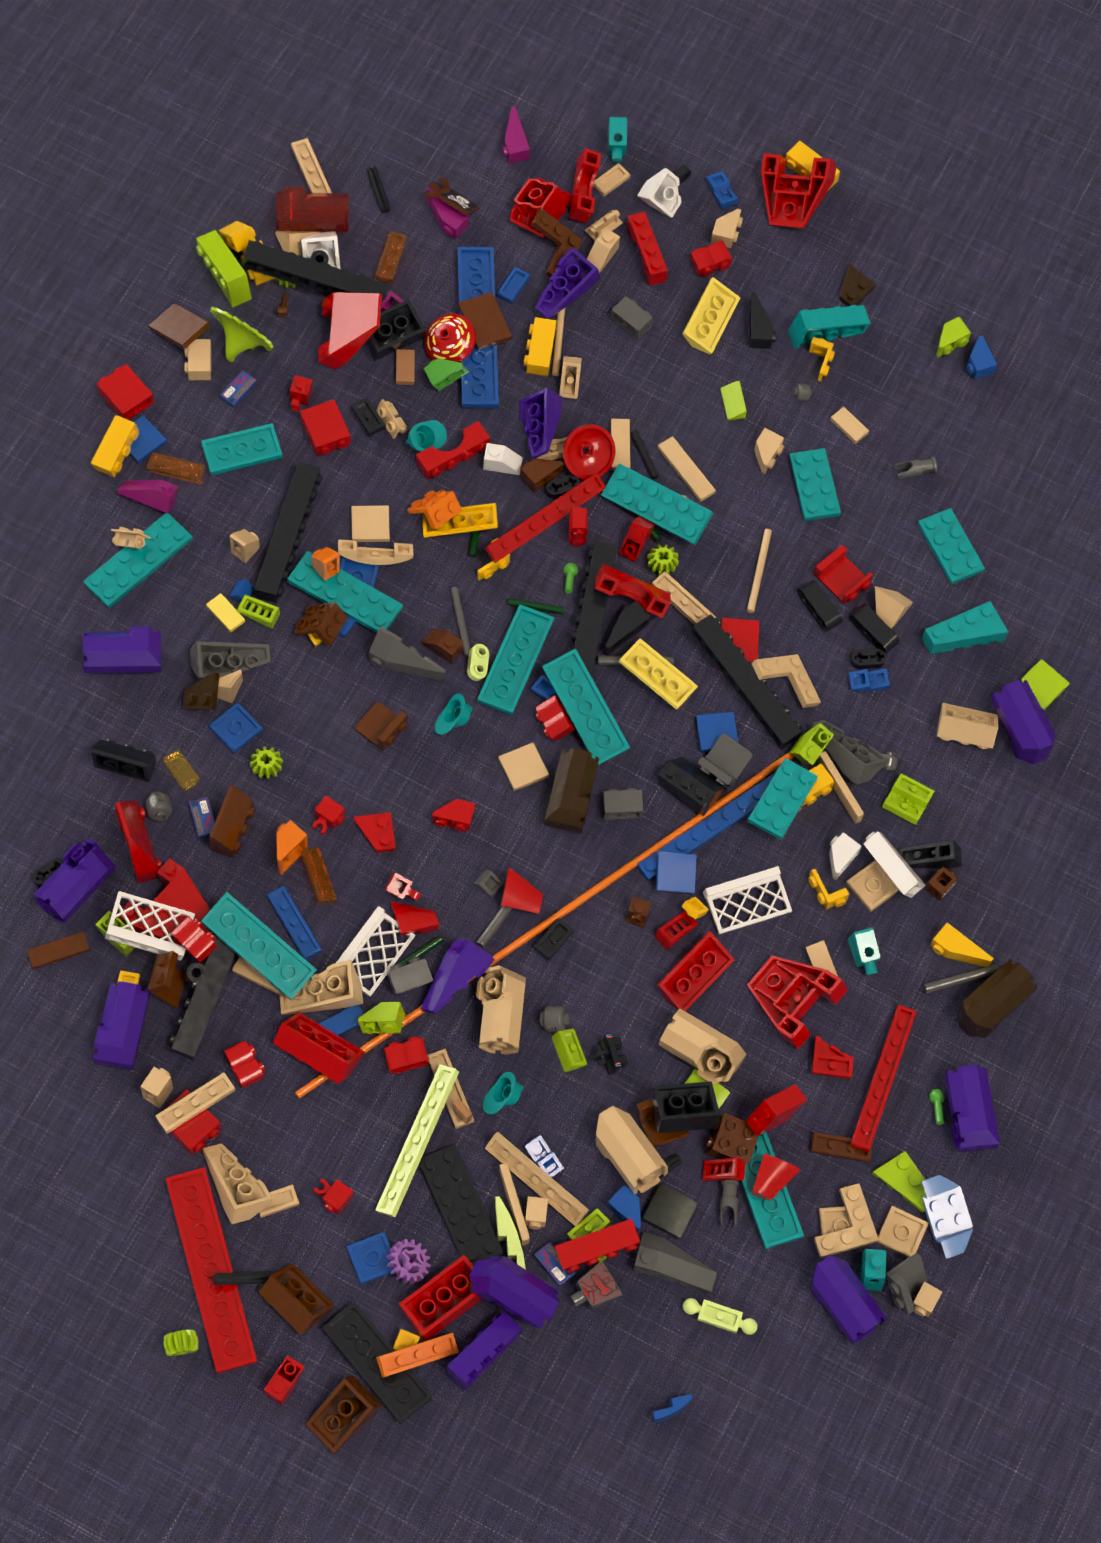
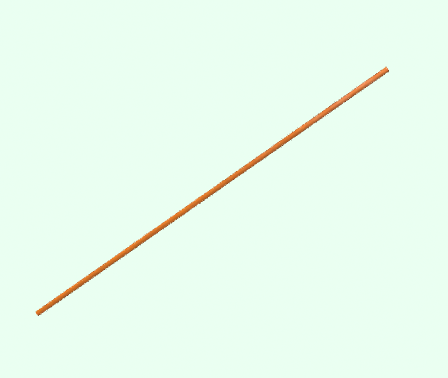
M788 752L718 800L704 816L698 814L493 955L492 957L495 960L489 967L554 924L558 918L561 919L628 873L638 863L780 767L784 758L791 760L794 756ZM422 1005L404 1017L402 1028L425 1013L421 1010ZM380 1033L361 1046L360 1049L367 1053L394 1033ZM322 1073L295 1092L296 1096L300 1099L329 1078Z

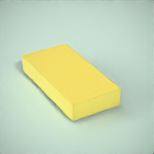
M221 593L206 604V607L230 633L245 623V619Z

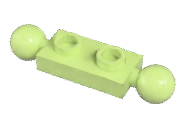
M688 1298L683 1303L685 1313L689 1315L699 1313L698 1321L733 1333H737L738 1327L747 1335H752L757 1331L758 1326L754 1319H741L743 1312L705 1299L702 1306L693 1298Z

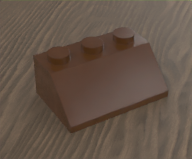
M231 785L209 837L211 851L233 858L235 852L240 851L242 845L241 837L246 835L249 827L247 822L249 818H253L256 808L253 805V799Z
M293 1263L271 1275L259 1291L265 1301L270 1303L279 1315L300 1335L311 1330L335 1307Z

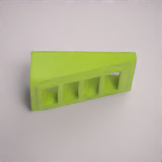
M244 595L237 609V612L272 629L280 615L279 607L248 595ZM248 603H252L250 608L246 610ZM255 606H258L256 612L254 613L253 610ZM264 609L265 612H264V614H263V616H262V615H260V614H261L262 610Z

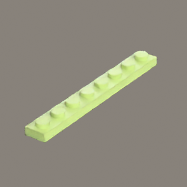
M439 1065L376 1207L378 1213L396 1217L459 1074L457 1069Z

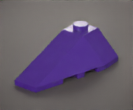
M573 247L559 260L555 273L552 274L547 288L543 291L535 307L546 319H551L587 292L600 279L598 268Z
M548 388L520 400V418L524 422V432L528 435V445L534 459L549 452L562 413V396Z
M457 939L454 941L441 962L421 1010L436 1014L454 998L453 994L467 988L469 986L467 982L475 976L479 978L495 959L469 940Z

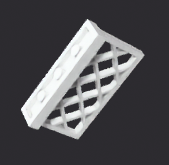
M779 866L715 885L703 891L719 935L792 912L780 877ZM777 881L779 887L777 894L766 889L770 882ZM756 887L762 890L758 900L748 895L751 888ZM764 892L775 897L771 906L760 901ZM738 893L744 896L740 905L730 901L733 894ZM746 898L756 902L753 911L742 907ZM721 899L725 901L726 904L723 910L715 908L712 900ZM776 899L784 902L785 910L779 911L773 908ZM728 903L738 908L734 917L724 913ZM758 904L769 909L765 916L761 917L755 913ZM740 910L750 914L748 921L742 922L736 919ZM722 915L732 920L730 926L722 929L720 924Z
M119 891L105 939L159 955L174 951L178 954L177 960L181 961L186 949L172 941L171 936L173 935L172 933L168 934L164 924L173 920L177 927L179 925L176 920L177 917L181 915L189 916L194 920L195 913ZM121 898L128 899L132 907L123 911L119 904ZM145 904L149 906L152 912L142 916L137 907ZM135 909L139 919L130 923L125 913ZM165 910L171 918L161 922L157 912ZM122 915L127 925L123 927L114 926L115 918ZM154 915L159 924L149 928L144 919ZM142 921L146 931L142 933L135 932L132 925ZM158 927H161L165 934L160 939L155 938L151 932Z
M380 906L377 907L336 962L353 961L355 959L356 963H353V965L357 967L358 978L362 985V993L369 998L385 978L386 973L390 971V967L394 966L416 936L413 933L406 934L409 937L405 943L397 944L396 933H400L397 921L384 913L385 910ZM384 919L391 924L392 931L381 932L380 924ZM393 934L394 944L384 945L382 935ZM379 936L381 946L370 947V937ZM395 947L396 956L386 959L384 949ZM381 949L383 959L372 961L371 950ZM368 951L369 961L359 962L358 953ZM384 962L385 971L375 974L373 964ZM370 964L372 975L361 976L359 966ZM372 978L373 987L370 991L363 987L362 979Z

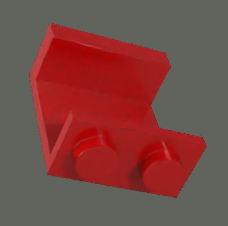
M841 545L816 565L813 575L845 605L848 601H854L860 591H866L872 585L873 574L869 573L865 576L846 557L847 549Z

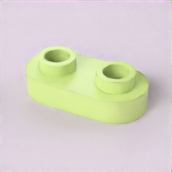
M476 644L469 651L467 674L474 681H480L487 675L489 651L483 644Z

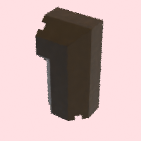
M570 748L569 752L565 753L566 749L561 751L544 825L582 834L599 758L595 757L593 759L592 753L589 751Z
M1009 959L962 1002L959 1008V1026L969 1037L981 1036L982 1038H987L1003 1020L1038 988L1037 984L1033 985L1031 982L1034 979L1033 976L1020 963L1012 964L1013 960Z

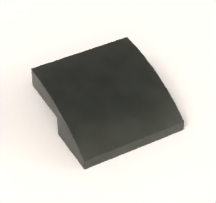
M658 1184L641 1219L656 1229H662L676 1239H680L698 1203L663 1184Z

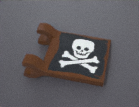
M445 178L439 179V182L443 184V188H440L435 182H431L429 186L433 188V193L429 190L424 193L427 197L440 198L466 216L479 209L478 205L451 189Z

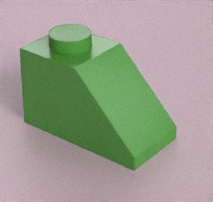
M440 358L429 362L424 367L432 385L439 391L470 372L462 363Z

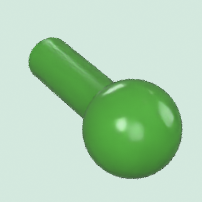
M567 563L563 569L566 575L565 593L571 594L574 576L578 573V567L574 563Z
M934 1089L930 1092L929 1099L934 1104L936 1124L941 1125L944 1123L942 1103L945 1100V1094L940 1089Z

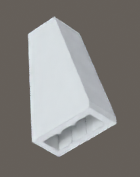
M872 832L866 837L865 847L905 896L912 898L926 886L882 833Z

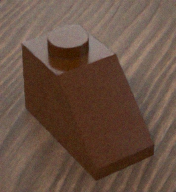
M545 459L528 461L521 467L520 478L533 492H536L563 472V463L561 461Z
M432 629L421 642L422 645L451 665L463 651V641L445 630Z

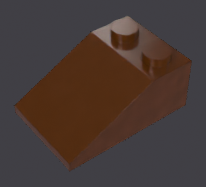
M354 1376L347 1377L342 1380L312 1415L306 1425L333 1453H336L373 1417L382 1404Z

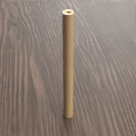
M565 308L557 313L552 368L553 376H559Z
M770 529L764 530L747 607L748 613H754L772 533Z

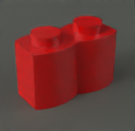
M719 241L708 247L694 250L691 252L690 260L698 276H709L713 271L728 269L731 265L732 257L724 241Z
M572 508L569 518L568 542L573 546H582L587 542L588 510L586 508Z
M554 695L536 706V717L541 723H544V733L549 739L558 741L575 730L571 719L557 696Z
M188 916L171 933L201 963L217 948V945L214 943L216 938L209 931L205 933L201 929L204 926L196 918L192 920Z
M418 1036L407 1039L405 1043L392 1042L388 1044V1047L384 1048L391 1074L402 1073L430 1064L425 1041Z
M245 1040L224 1051L225 1058L242 1089L264 1078L263 1072H265V1068L261 1061H256L254 1057L256 1051L252 1044L248 1045Z

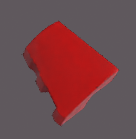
M508 868L501 906L540 913L543 893L513 869Z
M397 902L391 903L400 935L415 932L422 934L438 930L439 922L433 910Z
M764 1153L751 1195L771 1201L799 1173L800 1168Z

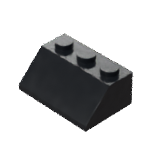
M406 300L381 312L380 327L366 342L375 360H378L395 352L396 349L400 350L424 339L426 329L410 300Z
M99 739L91 750L94 767L146 782L150 781L156 765V756L151 751L137 750L128 744L123 746L110 739Z
M684 757L669 761L658 774L659 786L702 816L727 791V787L720 784Z
M712 1081L653 1086L654 1119L658 1133L713 1129L717 1127L720 1112Z

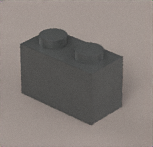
M625 296L611 310L610 319L638 340L652 327L653 317L648 311L640 308L634 300H630Z
M628 788L622 791L617 789L603 791L604 820L642 818V790Z
M420 957L409 960L408 965L402 966L400 963L390 967L391 971H388L386 974L394 996L433 981L426 959L420 960Z

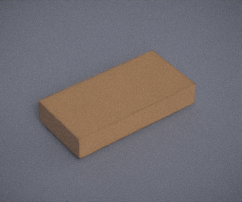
M396 349V384L414 385L415 350Z

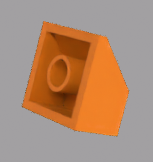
M291 820L286 824L283 823L277 829V865L280 875L308 850L307 834Z

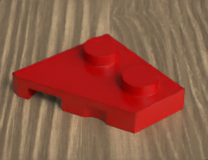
M391 812L354 817V823L359 826L376 853L396 851Z
M815 1036L812 1074L851 1079L853 1057L842 1053L834 1045L830 1046L821 1040V1037Z

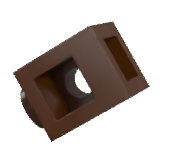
M942 867L929 880L925 889L938 901H941L956 884L957 878L951 870Z
M633 897L628 909L626 922L644 928L650 912L651 902Z

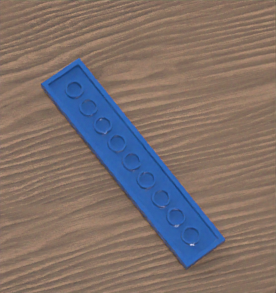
M458 247L459 302L490 292L495 297L493 247ZM497 344L480 350L475 345L471 354L461 362L470 371L461 377L462 408H499Z

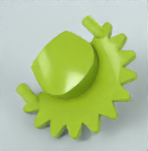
M212 307L210 309V312L214 314L213 316L223 325L226 337L225 353L228 361L233 362L241 352L247 349L253 351L260 345L264 346L267 351H271L274 347L272 342L267 340V337L258 333L259 331L251 328L247 323L240 321L236 316H232L226 311L223 312L219 308Z

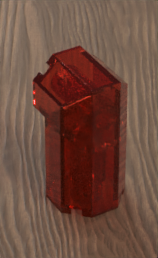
M303 187L284 188V192H277L276 230L348 232V193H312L309 191L308 194Z

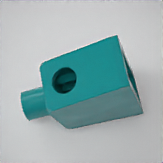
M609 117L607 154L612 155L613 162H621L627 147V117Z
M873 927L854 932L847 940L857 968L864 966L866 976L878 973L875 963L880 959V953Z
M865 1249L862 1251L861 1283L866 1290L881 1291L886 1277V1251Z

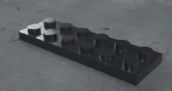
M453 1144L422 1157L419 1166L459 1256L465 1255L474 1266L478 1260L486 1259L490 1256L503 1255L504 1252L456 1145Z
M355 1302L322 1327V1330L400 1425L433 1398L410 1369L382 1377L376 1357L394 1352L395 1350Z

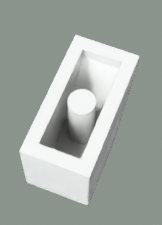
M487 443L483 470L520 475L523 457L506 446Z
M844 832L839 837L835 836L830 843L829 856L834 880L838 879L861 849V845Z

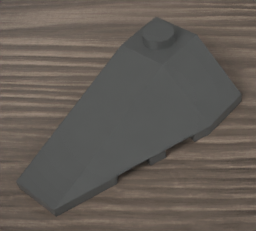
M383 627L379 628L369 651V660L374 666H381L387 670L441 681L445 680V669L428 657H420L416 651L417 649L413 646L410 648L406 647L401 643L402 639Z
M196 641L190 649L191 668L199 679H203L212 672L219 673L220 678L238 670L242 672L271 662L269 644Z
M826 720L811 724L813 728L821 723L834 734L826 749L843 774L856 785L869 782L889 761L871 746L868 748L859 744V739L845 736L842 729Z
M643 1232L633 1271L712 1293L717 1272L667 1239Z

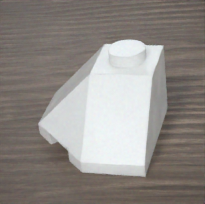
M664 168L645 182L637 196L649 206L672 218L681 204V196L678 194L679 178L667 168Z
M335 231L316 233L301 239L303 257L310 258L314 251L321 250L328 255V264L340 269L338 240Z

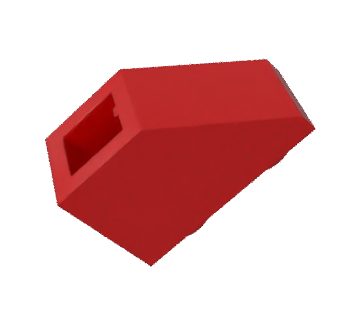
M639 516L633 520L619 554L636 561L649 540L655 524Z
M455 799L433 812L432 823L439 827H453L460 832L470 831L475 812V803Z
M287 1355L265 1387L264 1395L282 1406L293 1391L305 1366Z

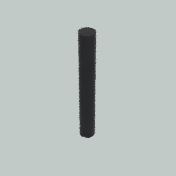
M634 430L631 432V435L653 480L657 479L659 475L638 431Z

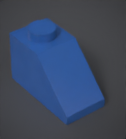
M983 335L979 336L967 364V371L969 374H972L974 380L994 374L997 366Z
M623 1185L608 1201L607 1208L622 1221L632 1219L638 1233L641 1228L638 1193L634 1194L630 1188Z

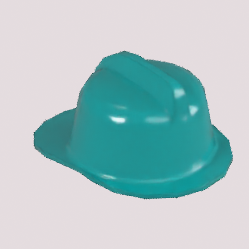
M436 420L418 423L408 433L406 443L419 452L431 446L439 449L446 443L447 432L445 427Z
M455 694L441 712L435 723L437 734H446L453 727L464 726L468 722L473 708L465 702L463 695Z
M512 1072L503 1073L486 1094L483 1101L485 1113L495 1114L503 1106H512L519 1100L523 1086L516 1081Z

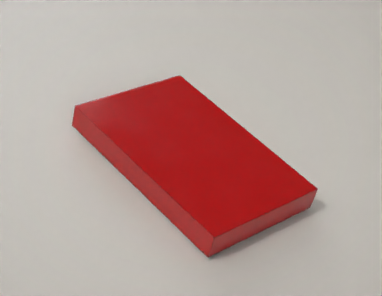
M722 618V629L725 633L728 632L732 636L733 643L736 647L742 649L746 660L752 663L757 660L759 621Z

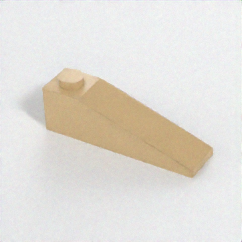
M351 960L332 964L322 973L311 976V979L304 984L292 1000L280 995L282 1015L340 1009L363 1004L362 985Z
M222 1143L203 1148V1153L222 1206L231 1224L250 1220L272 1202L265 1184L260 1179H255L251 1175V1171L247 1167L244 1168L237 1161L238 1158Z

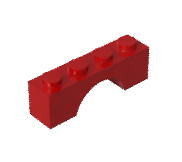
M585 148L577 158L569 219L586 224L594 213L595 198L592 197V188L600 167L601 153Z
M641 212L629 215L627 230L632 242L635 241L639 248L643 262V271L649 286L666 282L668 270L646 213Z
M478 421L463 429V441L459 447L451 451H441L431 446L416 454V464L427 480L432 477L436 478L443 471L456 467L458 463L468 461L473 455L485 452L487 443H490V436Z
M605 564L601 566L595 578V589L611 596L614 594L628 596L641 604L645 611L663 618L671 604L669 592Z

